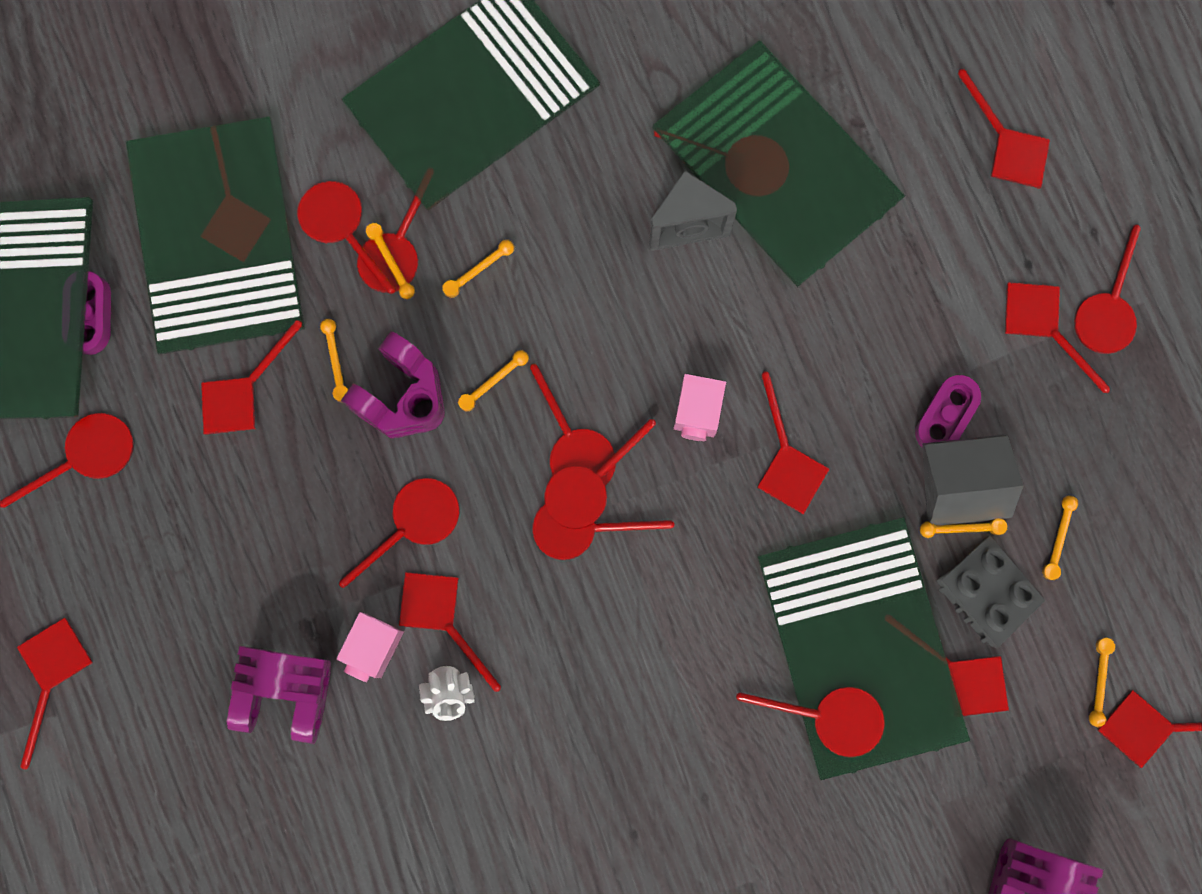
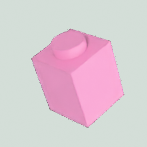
M685 374L673 430L682 431L681 437L694 441H706L707 436L714 437L718 429L726 382Z
M359 612L336 660L347 664L344 669L345 673L364 682H367L370 676L382 678L404 632L366 613Z

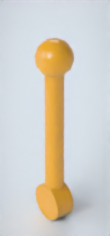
M377 223L369 224L366 228V234L371 240L376 242L400 286V296L404 299L412 298L415 294V289L413 285L406 282L384 242L381 226Z
M510 240L501 241L496 251L456 281H446L443 284L444 294L450 298L456 297L460 292L461 286L501 256L512 254L514 251L513 242Z
M325 319L321 322L320 329L326 334L336 385L333 390V397L338 402H341L348 388L343 383L334 337L336 323L332 319Z
M523 350L516 351L513 354V360L472 394H463L459 398L458 404L463 411L473 410L475 401L514 368L523 366L528 362V354Z
M1072 495L1065 496L1062 500L1064 511L1050 563L1046 564L1042 569L1043 576L1048 580H1056L1061 575L1058 563L1072 511H1075L1078 507V500Z
M1000 518L994 519L990 523L934 525L927 521L920 526V533L925 538H931L938 533L990 531L993 535H1002L1007 531V523Z
M1102 638L1096 642V650L1100 654L1094 711L1089 715V722L1095 727H1101L1106 722L1103 704L1109 655L1115 650V643L1109 638Z

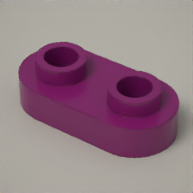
M81 271L74 274L65 286L63 333L65 342L70 348L85 355H94L101 352L107 346L110 339L111 289L104 278L90 271ZM95 289V297L88 301V294ZM94 329L95 334L93 338L88 341L87 334L90 330Z
M955 375L939 386L916 425L915 436L921 447L922 443L960 439L981 402L980 388L973 379L964 375ZM951 392H957L962 396L963 402L961 405L952 403L950 399ZM935 426L942 431L941 440H935L930 436V427Z

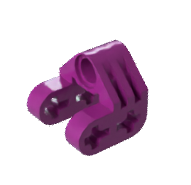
M390 331L379 346V351L389 363L417 382L410 385L398 402L396 414L372 394L354 383L343 396L341 402L354 414L390 439L436 429L442 423L445 416L439 372L419 349L400 335ZM431 401L433 408L427 416L423 418L414 416V409L419 402Z
M239 646V660L234 670L236 672L235 680L231 684L232 695L227 716L228 729L252 733L258 719L262 697L296 701L291 727V740L314 744L318 738L331 675V661Z
M1009 838L1001 848L989 894H1024V892L1028 894H1097L1099 887L1096 884L1098 878H1102L1103 869Z

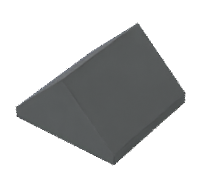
M684 171L652 217L649 238L650 251L729 237L737 213L736 204L690 173Z
M1006 434L922 443L928 522L934 525H950L1013 517L1024 485L1009 437Z

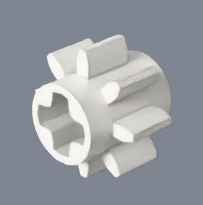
M442 666L434 669L429 673V683L419 684L420 699L424 703L425 713L433 712V715L440 720L448 721L460 717L465 712V703L474 702L473 688L469 682L468 673L460 674L458 669L451 666Z

